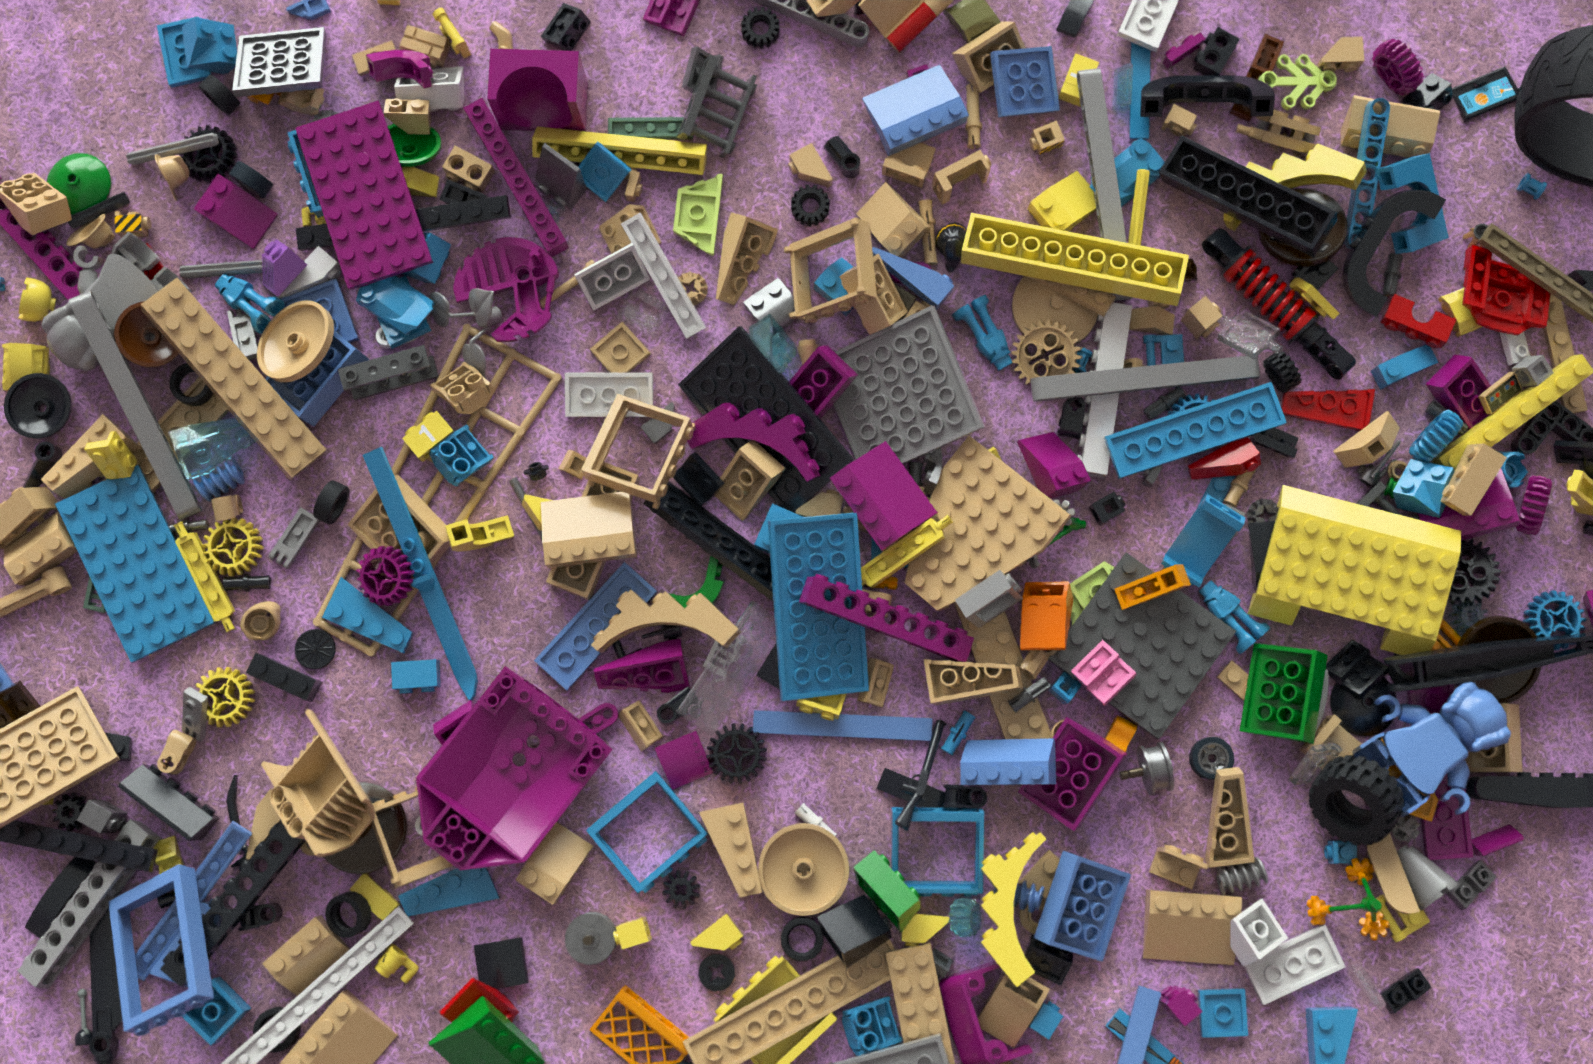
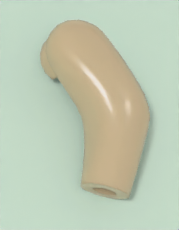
M493 21L489 29L498 39V49H513L511 32L497 21Z

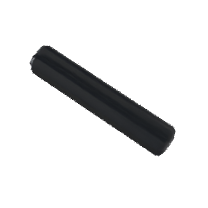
M121 192L72 215V220L68 221V224L72 229L80 227L102 214L110 213L129 204L130 199L125 192Z

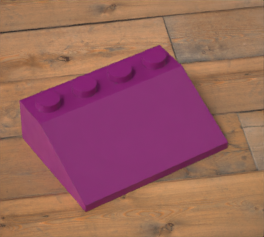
M886 441L830 477V480L853 512L857 513V517L883 552L938 513Z
M1501 468L1471 516L1461 515L1447 505L1440 518L1417 513L1421 521L1460 530L1461 541L1519 526L1520 522Z
M1066 717L1053 737L1055 739L1056 784L1022 785L1018 793L1075 831L1080 828L1128 754L1103 737Z

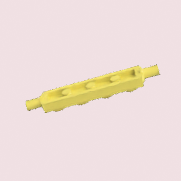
M947 515L939 522L930 518L862 566V586L866 584L873 589L944 539L943 529L953 523L950 516Z
M183 522L175 524L174 527L179 535L175 543L214 622L221 621L226 633L234 630L235 627L230 616L235 612V609L226 591H224L216 571H213V565L206 563L209 557L203 555L205 549L202 547L198 534L194 532L188 533Z

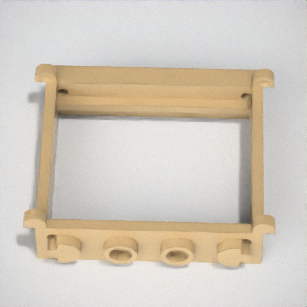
M855 217L784 247V253H790L795 312L789 313L790 319L797 318L808 324L816 323L820 318L832 317L834 313L848 311L853 306L865 305L869 300L877 298L869 222ZM854 238L859 286L856 288L857 291L812 307L807 256Z
M617 394L581 469L585 479L589 480L588 486L593 487L595 483L651 501L654 503L652 507L658 509L661 497L663 498L667 493L669 479L673 478L676 473V464L684 456L685 444L693 436L695 423H692L689 417ZM628 411L681 428L652 490L600 472Z
M415 787L416 792L408 795L406 791L394 795V800L385 803L383 799L372 803L375 818L371 823L392 878L390 880L391 884H394L395 889L454 866L445 858L439 856L397 873L376 813L418 798L417 787Z

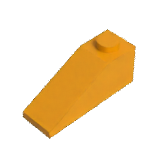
M1177 564L1114 590L1120 606L1124 610L1188 587L1191 583L1184 565Z

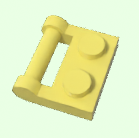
M443 8L436 9L432 15L436 21L440 22L441 26H439V29L443 36H449L452 40L450 46L455 54L458 55L460 53L464 59L470 56L471 53L466 42L448 18Z
M1299 277L1290 282L1289 287L1297 291L1313 307V310L1323 318L1328 316L1334 320L1340 314L1308 282Z
M1382 894L1376 898L1382 904V908L1378 911L1383 913L1384 920L1389 921V929L1393 934L1391 936L1395 942L1405 939L1409 934L1430 922L1424 910L1421 911L1419 909L1420 912L1414 914L1397 912L1405 926L1403 929H1400L1385 905L1384 895Z

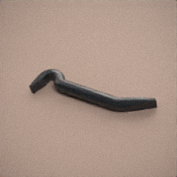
M234 775L226 803L230 823L234 821L240 825L236 806L237 775ZM244 844L241 848L244 851V857L237 860L231 867L241 866L247 860V844Z

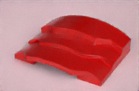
M1471 245L1466 249L1463 268L1465 270L1463 287L1465 288L1462 305L1470 310L1477 325L1516 336L1531 327L1545 328L1547 326L1551 293L1511 265L1491 260L1492 252L1488 249L1476 245Z

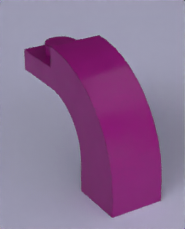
M388 50L366 55L369 75L376 82L392 78H410L415 80L424 89L432 87L431 79L433 78L430 58L423 53L411 50Z

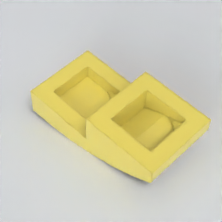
M175 835L159 840L153 847V849H158L155 863L159 866V874L178 864L184 866Z
M362 874L349 889L351 892L361 894L367 900L371 911L382 921L400 905L369 874Z

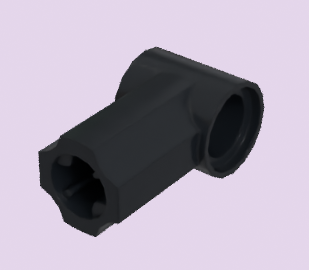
M838 135L833 136L824 145V150L839 166L846 178L857 177L860 172L859 156L853 153ZM853 163L856 166L854 168H847L846 164Z
M686 687L658 708L657 718L663 725H672L700 701L693 691ZM663 710H672L673 717L670 720L662 719L661 713Z

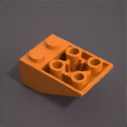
M1069 581L1025 582L1022 596L1020 650H1065L1074 600Z

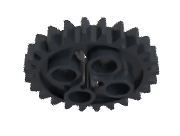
M1473 538L1468 543L1465 540L1461 541V553L1452 584L1460 583L1463 587L1451 586L1448 596L1451 599V605L1459 601L1460 606L1463 607L1464 601H1468L1469 605L1473 606L1474 599L1482 603V596L1489 598L1490 591L1495 592V585L1499 584L1500 578L1498 576H1500L1501 570L1497 569L1500 562L1494 561L1496 554L1489 555L1490 547L1482 549V542L1474 545ZM1462 556H1469L1472 559L1464 560ZM1473 574H1481L1483 578H1476Z

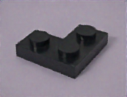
M1556 440L1553 445L1556 463L1579 464L1580 471H1584L1593 480V442Z

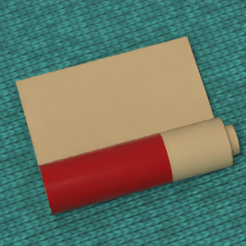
M862 0L858 6L887 42L900 53L954 0Z

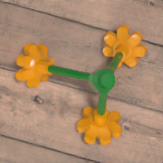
M1353 858L1351 860L1353 866H1346L1345 868L1349 881L1356 880L1358 885H1363L1367 897L1363 898L1360 904L1332 907L1331 905H1326L1324 900H1319L1318 896H1311V899L1307 901L1308 908H1311L1308 910V916L1312 917V925H1324L1326 923V914H1332V912L1363 909L1367 913L1365 914L1366 918L1359 919V925L1364 926L1360 933L1362 936L1370 934V939L1376 941L1378 934L1382 937L1387 936L1388 933L1385 928H1389L1390 923L1388 920H1382L1384 918L1383 913L1377 912L1382 908V904L1373 896L1368 885V880L1373 879V872H1375L1372 864H1370V860L1364 858L1360 863L1358 858Z

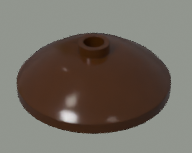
M145 301L135 303L126 308L116 321L114 336L119 351L127 360L141 367L154 368L170 363L179 353L142 312L141 304ZM153 334L155 338L149 341L146 339V335Z

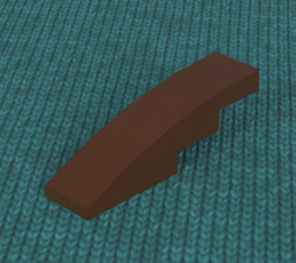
M1264 34L1245 77L1258 80L1264 72L1273 71L1284 41ZM1238 103L1233 104L1229 114L1249 122L1252 118L1249 109Z

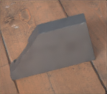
M671 402L663 409L674 412V403ZM651 418L641 426V429L656 444L672 431V425Z

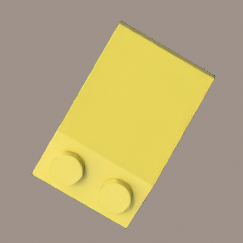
M1076 171L1038 195L1030 202L1027 210L1042 227L1069 231L1096 210L1094 192L1082 175Z

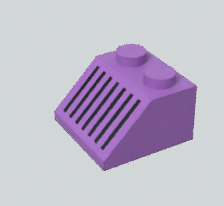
M276 239L274 242H270L264 249L265 252L262 254L263 286L278 297L307 264L289 247Z

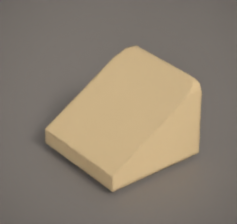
M568 450L558 469L582 480L584 475L581 469L587 458L573 450Z

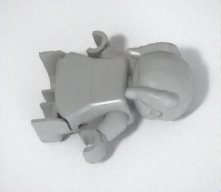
M129 231L114 245L112 253L108 255L99 277L94 270H97L102 265L103 259L99 256H93V260L86 263L87 248L81 245L74 251V261L83 268L79 272L78 291L80 294L87 291L93 293L113 334L116 321L126 308L135 303L146 301L174 279L178 278L189 292H192L174 272L165 266L154 276V279L149 280L143 272L151 270L161 259L148 245ZM69 302L65 306L51 311L43 318L42 328L47 334L48 347L63 364L84 371L93 370L100 365ZM153 334L146 335V339L149 341L155 338Z

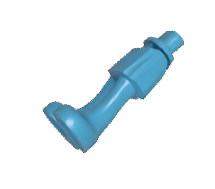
M222 274L215 283V288L219 290V294L223 296L229 306L233 309L244 311L251 319L253 330L259 334L263 333L271 320L248 302L250 300L271 316H275L285 307L284 301L280 298L263 297L253 290V284L234 276Z
M983 295L973 300L970 305L966 304L955 311L952 317L955 321L963 320L969 325L978 342L975 345L977 349L990 361V364L994 363L997 370L1000 371L1013 363L1009 356L1011 352L1008 349L1003 330L996 328L988 313L987 305L989 298L987 295ZM971 307L981 318L988 335L985 334L977 322Z
M1212 580L1198 591L1205 598L1203 601L1204 603L1206 602L1210 613L1236 630L1235 635L1238 639L1236 651L1240 655L1270 629L1267 623H1259L1251 618L1239 605L1241 600L1222 588L1221 585L1218 587ZM1231 613L1249 628L1251 635L1238 624Z

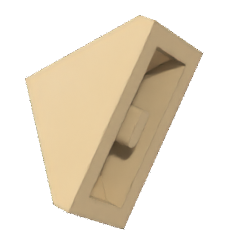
M1158 306L1134 308L1131 312L1129 330L1159 335H1172L1175 315Z

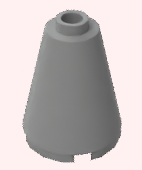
M1405 845L1397 851L1414 898L1421 911L1458 885L1455 879L1415 847L1408 848Z

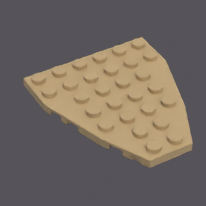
M969 435L942 468L938 483L929 500L938 512L931 517L933 520L939 522L949 515L953 523L943 529L944 539L909 563L904 583L937 611L944 610L951 604L956 603L955 599L997 571L1001 570L1007 575L1008 572L1017 566L1020 567L1025 564V561L1034 555L1042 553L1072 516Z

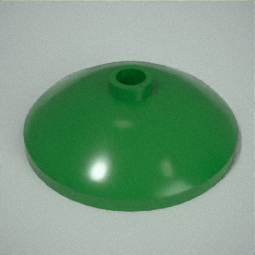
M395 124L388 126L401 167H417L426 164L440 152L441 138L434 128L431 127L430 135L407 134Z
M85 153L70 154L60 159L51 168L46 181L67 197L71 215L106 200L111 190V176L105 164L95 156ZM73 177H76V180L74 182H71V179Z

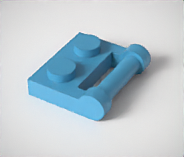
M1182 334L1143 336V343L1146 344L1147 366L1156 365L1154 343H1160L1161 364L1184 362Z

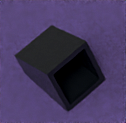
M865 894L817 917L824 937L846 968H849L892 938L890 930L892 925L886 917L881 918L877 912L879 911L877 904L873 899L868 900Z

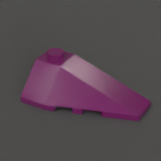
M681 638L658 642L593 669L598 689L626 690L627 688H640V691L646 692L648 689H661L663 693L684 690L686 687L690 688Z

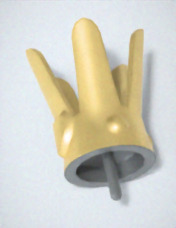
M1478 224L1475 228L1469 229L1472 231L1463 235V240L1470 237L1473 238L1468 248L1471 245L1478 244L1488 225Z

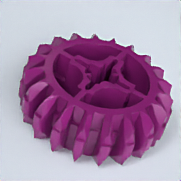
M1399 39L1387 40L1378 45L1379 47L1373 52L1372 61L1374 62L1373 67L1376 68V73L1395 94L1402 96L1415 91L1423 82L1424 74L1422 73L1423 68L1420 66V61L1417 60L1412 49L1408 48L1406 43L1402 44Z
M1532 475L1529 478L1518 515L1520 522L1519 526H1516L1517 531L1527 535H1537L1539 533L1551 493V479L1539 475Z
M379 546L378 548L371 549L370 553L363 555L365 560L358 562L362 568L356 570L360 574L356 581L361 582L362 585L358 589L365 590L363 596L370 597L369 602L377 603L379 606H392L393 604L400 603L401 599L408 597L407 592L413 590L409 585L413 583L411 575L415 572L410 570L409 567L412 564L411 562H406L408 556L406 554L402 555V550L395 549L393 546H387V548ZM382 559V563H379L378 569L375 570L377 563ZM381 573L386 574V577H390V579L385 578V575H382ZM397 582L393 591L389 593L390 589H392L393 583Z

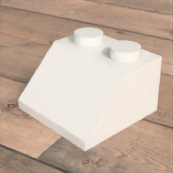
M1263 899L1258 900L1230 920V947L1243 967L1260 960L1288 939Z

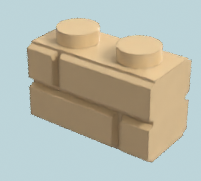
M407 25L404 37L400 43V50L417 51L427 55L430 58L432 68H436V65L444 66L451 47L448 37Z

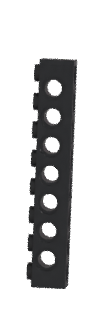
M282 822L280 824L276 823L270 829L268 839L265 842L261 841L256 846L254 856L241 864L238 869L240 873L235 878L232 877L223 887L225 891L220 897L217 895L209 903L208 907L210 909L205 915L201 914L204 934L207 937L206 949L208 960L306 842L304 839L291 837ZM277 841H280L282 844V851L279 854L274 851V844ZM262 859L267 862V869L264 872L259 869V862ZM247 877L252 880V887L249 890L244 887V880ZM231 896L237 899L235 908L229 905V898ZM216 914L222 918V923L219 927L214 923ZM180 938L178 948L175 951H170L163 959L164 965L160 970L182 987L188 985L183 958L182 939Z

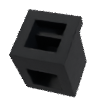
M1114 491L1091 504L1089 509L1099 526L1126 511L1124 508L1126 505L1120 495H1116ZM1109 505L1112 509L1111 512H1106L1104 506Z

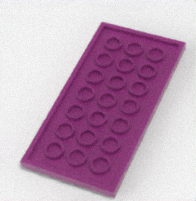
M379 100L295 128L349 290L433 263Z

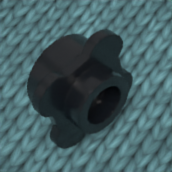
M534 462L528 466L529 469L524 470V475L528 474L532 481L540 480L547 475L546 470L549 469V466L542 465L541 462Z

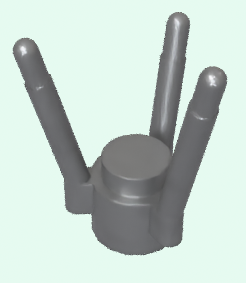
M1397 440L1377 467L1371 464L1368 467H1365L1366 464L1360 465L1356 471L1360 474L1358 480L1369 487H1373L1387 473L1389 464L1382 471H1380L1381 468L1395 452L1401 441Z

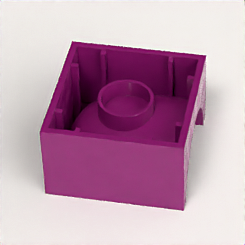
M490 48L487 100L501 130L535 131L537 127L586 132L588 82L579 51Z

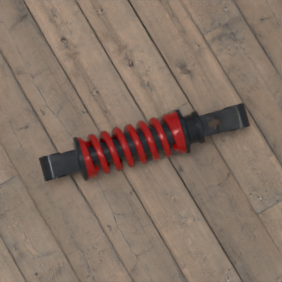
M1222 228L1216 229L1202 242V248L1205 253L1211 256L1223 268L1219 275L1228 283H1233L1239 279L1235 285V290L1242 291L1247 288L1243 294L1244 299L1247 300L1256 295L1252 301V306L1256 308L1261 305L1260 314L1262 316L1270 314L1268 322L1270 324L1278 322L1279 324L1276 328L1278 332L1286 330L1282 336L1288 341V344L1295 341L1299 342L1302 345L1301 349L1307 351L1336 380L1342 379L1355 366V358L1327 332L1325 327H1321L1318 324L1319 313H1316L1310 306L1302 308L1304 300L1302 298L1294 300V290L1285 292L1287 283L1283 281L1277 284L1276 281L1279 278L1277 273L1266 278L1265 276L1269 273L1270 266L1265 265L1258 270L1257 268L1262 262L1261 257H1256L1251 262L1248 260L1250 257L1253 259L1257 255L1250 245L1243 249Z

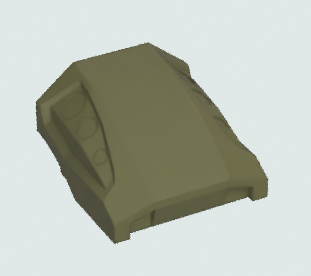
M962 0L943 11V14L947 16L950 23L958 29L959 34L961 33L966 44L1001 22L985 0Z

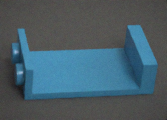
M1207 494L1164 555L1161 564L1164 565V568L1183 564L1191 585L1200 587L1203 578L1236 531H1240L1243 527L1245 517Z

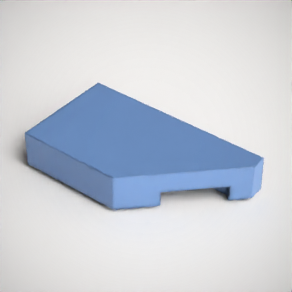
M302 0L286 8L288 13L312 21L331 12L326 0Z

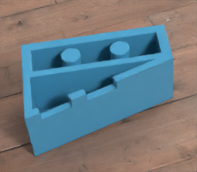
M1351 1006L1305 1008L1309 1064H1345L1358 1009Z

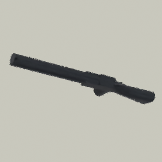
M936 720L921 773L914 775L910 784L903 782L901 791L912 796L896 819L895 824L905 831H909L914 809L920 799L926 800L924 792L943 728L947 725L942 720ZM914 777H919L917 786L911 785Z

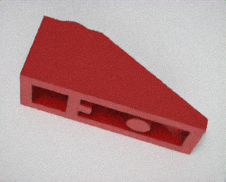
M1248 437L1233 441L1188 465L1189 476L1193 480L1235 476L1252 472L1261 465L1260 453Z

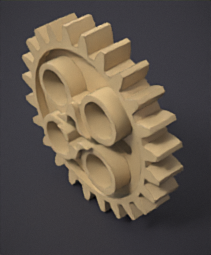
M1050 319L1047 320L1046 325L1043 320H1039L1038 327L1034 323H1030L1031 330L1023 328L1025 335H1017L1020 343H1013L1017 347V351H1012L1011 354L1017 355V358L1012 360V362L1018 363V367L1014 371L1022 372L1019 379L1027 377L1026 385L1031 383L1030 379L1073 374L1076 373L1073 370L1074 367H1081L1076 361L1083 358V356L1077 355V352L1082 350V347H1076L1075 345L1080 339H1072L1075 331L1067 333L1068 325L1060 328V321H1056L1053 326ZM1051 334L1057 338L1056 344L1052 347L1047 342V338ZM1031 344L1037 347V353L1034 356L1028 353V347ZM1061 345L1064 346V349L1049 355V360L1041 359L1030 365L1031 360L1045 355V351H1053ZM1060 354L1066 357V363L1063 366H1059L1056 361ZM1041 363L1046 366V373L1043 376L1037 372V367Z

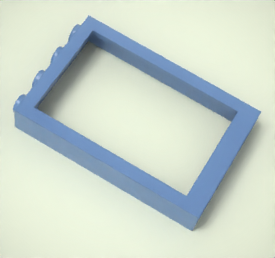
M178 864L108 901L124 1032L135 1033L136 1036L146 1035L150 1032L149 1030L164 1026L169 1020L184 1016L187 1011L202 1007L205 1002L214 998L194 868ZM175 889L188 990L142 1013L130 911Z

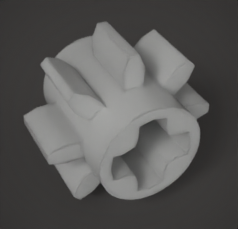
M1405 815L1399 818L1391 832L1396 839L1409 843L1412 838L1416 839L1420 834V831L1417 830L1420 823H1418L1414 816Z

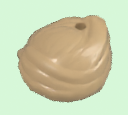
M266 601L250 607L240 621V627L245 636L255 641H265L272 638L278 632L281 624L280 605L275 602Z

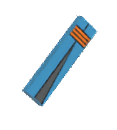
M1119 1008L1105 1026L1123 1041L1130 1016ZM1150 1034L1144 1057L1146 1062L1149 1064H1184Z

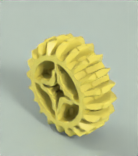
M236 517L231 518L230 521L228 519L223 520V525L215 522V530L208 528V531L212 533L210 537L207 535L203 536L205 540H208V544H202L204 549H208V551L203 553V555L209 557L206 563L213 565V571L217 572L219 570L221 575L228 573L230 577H234L235 573L242 576L243 569L250 572L249 564L258 565L254 558H262V555L257 553V550L264 549V546L257 544L263 541L262 537L257 536L260 531L256 528L253 529L254 524L251 522L246 524V520L243 518L239 521ZM232 530H242L247 539H237ZM224 535L223 542L218 545L219 539ZM231 543L236 544V548L233 547V551L229 550ZM248 548L246 555L242 558V551ZM228 554L233 564L223 563L218 555Z
M218 667L216 673L212 670L208 671L209 678L206 676L201 677L204 683H197L196 687L200 688L199 692L207 697L210 695L213 698V710L210 708L209 703L207 705L209 725L216 723L217 727L222 728L224 724L226 727H231L232 721L235 724L240 723L238 716L243 719L247 718L244 710L252 711V707L247 705L248 702H255V699L249 698V695L254 694L255 690L247 689L252 685L251 681L245 682L247 675H240V670L237 669L232 672L230 667H226L225 670ZM228 679L226 684L223 683L220 689L211 688L216 682ZM235 684L239 689L240 699L234 696ZM216 693L225 694L227 699H230L231 701H223V699ZM228 705L236 706L231 713L220 716L221 711H224Z

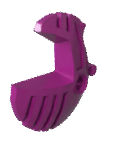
M502 237L495 239V243H491V241L484 243L485 247L481 249L478 246L474 249L472 256L468 255L464 259L465 265L461 270V267H459L456 273L453 291L456 302L461 303L469 300V293L475 288L494 291V294L514 289L516 312L491 334L497 342L518 341L514 336L519 335L522 339L530 337L527 333L528 331L536 334L551 321V299L555 280L559 278V271L551 256L536 243L517 237ZM529 274L528 279L520 280L523 275ZM547 283L545 310H542L539 287Z

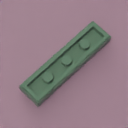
M684 117L608 118V134L663 140L679 139L677 134ZM694 135L689 136L687 139H694Z

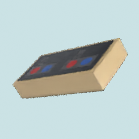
M1509 371L1479 395L1486 414L1492 415L1522 391L1515 372Z

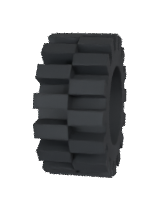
M754 7L753 12L751 10L747 11V15L743 16V21L741 22L744 41L746 40L749 46L752 44L753 48L760 46V49H764V46L770 47L771 43L774 44L776 38L779 37L780 31L777 15L775 13L772 14L769 8L765 11V7H761V10ZM756 22H765L769 27L768 31L763 35L754 33L752 27Z
M809 184L806 185V188L800 187L798 192L795 191L794 197L791 199V210L797 222L799 220L802 225L807 224V226L811 227V224H815L817 226L819 222L825 221V217L828 216L830 200L828 199V194L824 193L821 187L817 189V185L810 187ZM806 199H814L818 202L819 208L814 213H807L803 210L802 203Z
M1279 350L1264 359L1263 367L1265 368V373L1269 375V379L1272 380L1273 385H1276V388L1282 393H1286L1299 385L1302 379L1300 378L1301 374L1298 372V367L1294 365L1295 362L1291 361V357L1286 355L1284 351Z

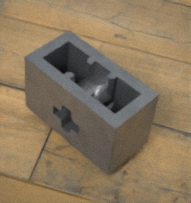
M88 800L77 821L99 833H116L117 830L120 831L125 825L127 812L106 800Z

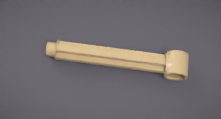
M60 566L49 569L41 575L42 578L0 598V618L48 595L57 596L70 590L72 585L64 567Z

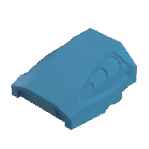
M467 424L450 434L440 444L431 449L429 453L434 466L450 484L456 487L494 459L493 455H489L469 431Z
M889 996L842 1011V1024L847 1041L856 1056L880 1050L903 1041L896 1027L889 1001H891Z

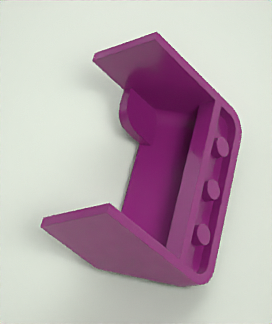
M995 961L946 976L939 981L945 1015L963 1064H999L1033 1052L1027 1043L1007 1050L1006 1045L1000 1040L994 1039L985 1042L971 997L981 994L985 988L982 974L1000 968Z

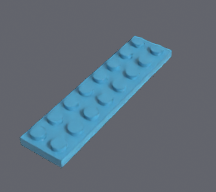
M1269 382L1105 436L1104 440L1118 479L1285 425L1287 422L1273 384Z

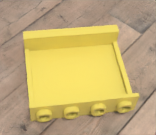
M775 955L766 963L768 968L762 974L758 971L749 979L751 984L745 990L743 987H740L732 995L734 1000L727 1005L724 1002L715 1011L717 1015L714 1017V1021H720L800 976L799 973L783 955L779 958ZM833 1012L751 1057L750 1060L754 1064H790L837 1020V1016Z

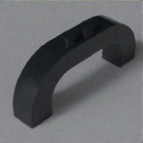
M1183 75L1164 77L1153 80L1142 88L1140 117H1162L1165 106L1173 103L1189 102L1238 103L1246 106L1251 116H1273L1275 93L1268 84L1244 76Z
M1423 190L1400 191L1384 199L1378 204L1372 214L1364 219L1361 225L1363 229L1359 236L1356 235L1351 241V249L1343 266L1345 291L1358 308L1377 317L1388 297L1375 291L1369 285L1366 278V269L1394 219L1406 211H1415L1428 219H1435L1446 199L1435 193Z

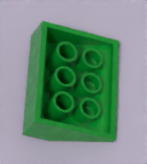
M1254 643L1239 731L1314 744L1328 655L1318 650Z
M481 996L428 1042L450 1064L545 1063L537 1045L484 996Z

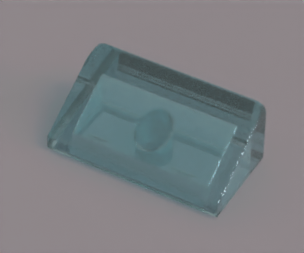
M1132 63L1114 70L1112 110H1129L1132 100Z

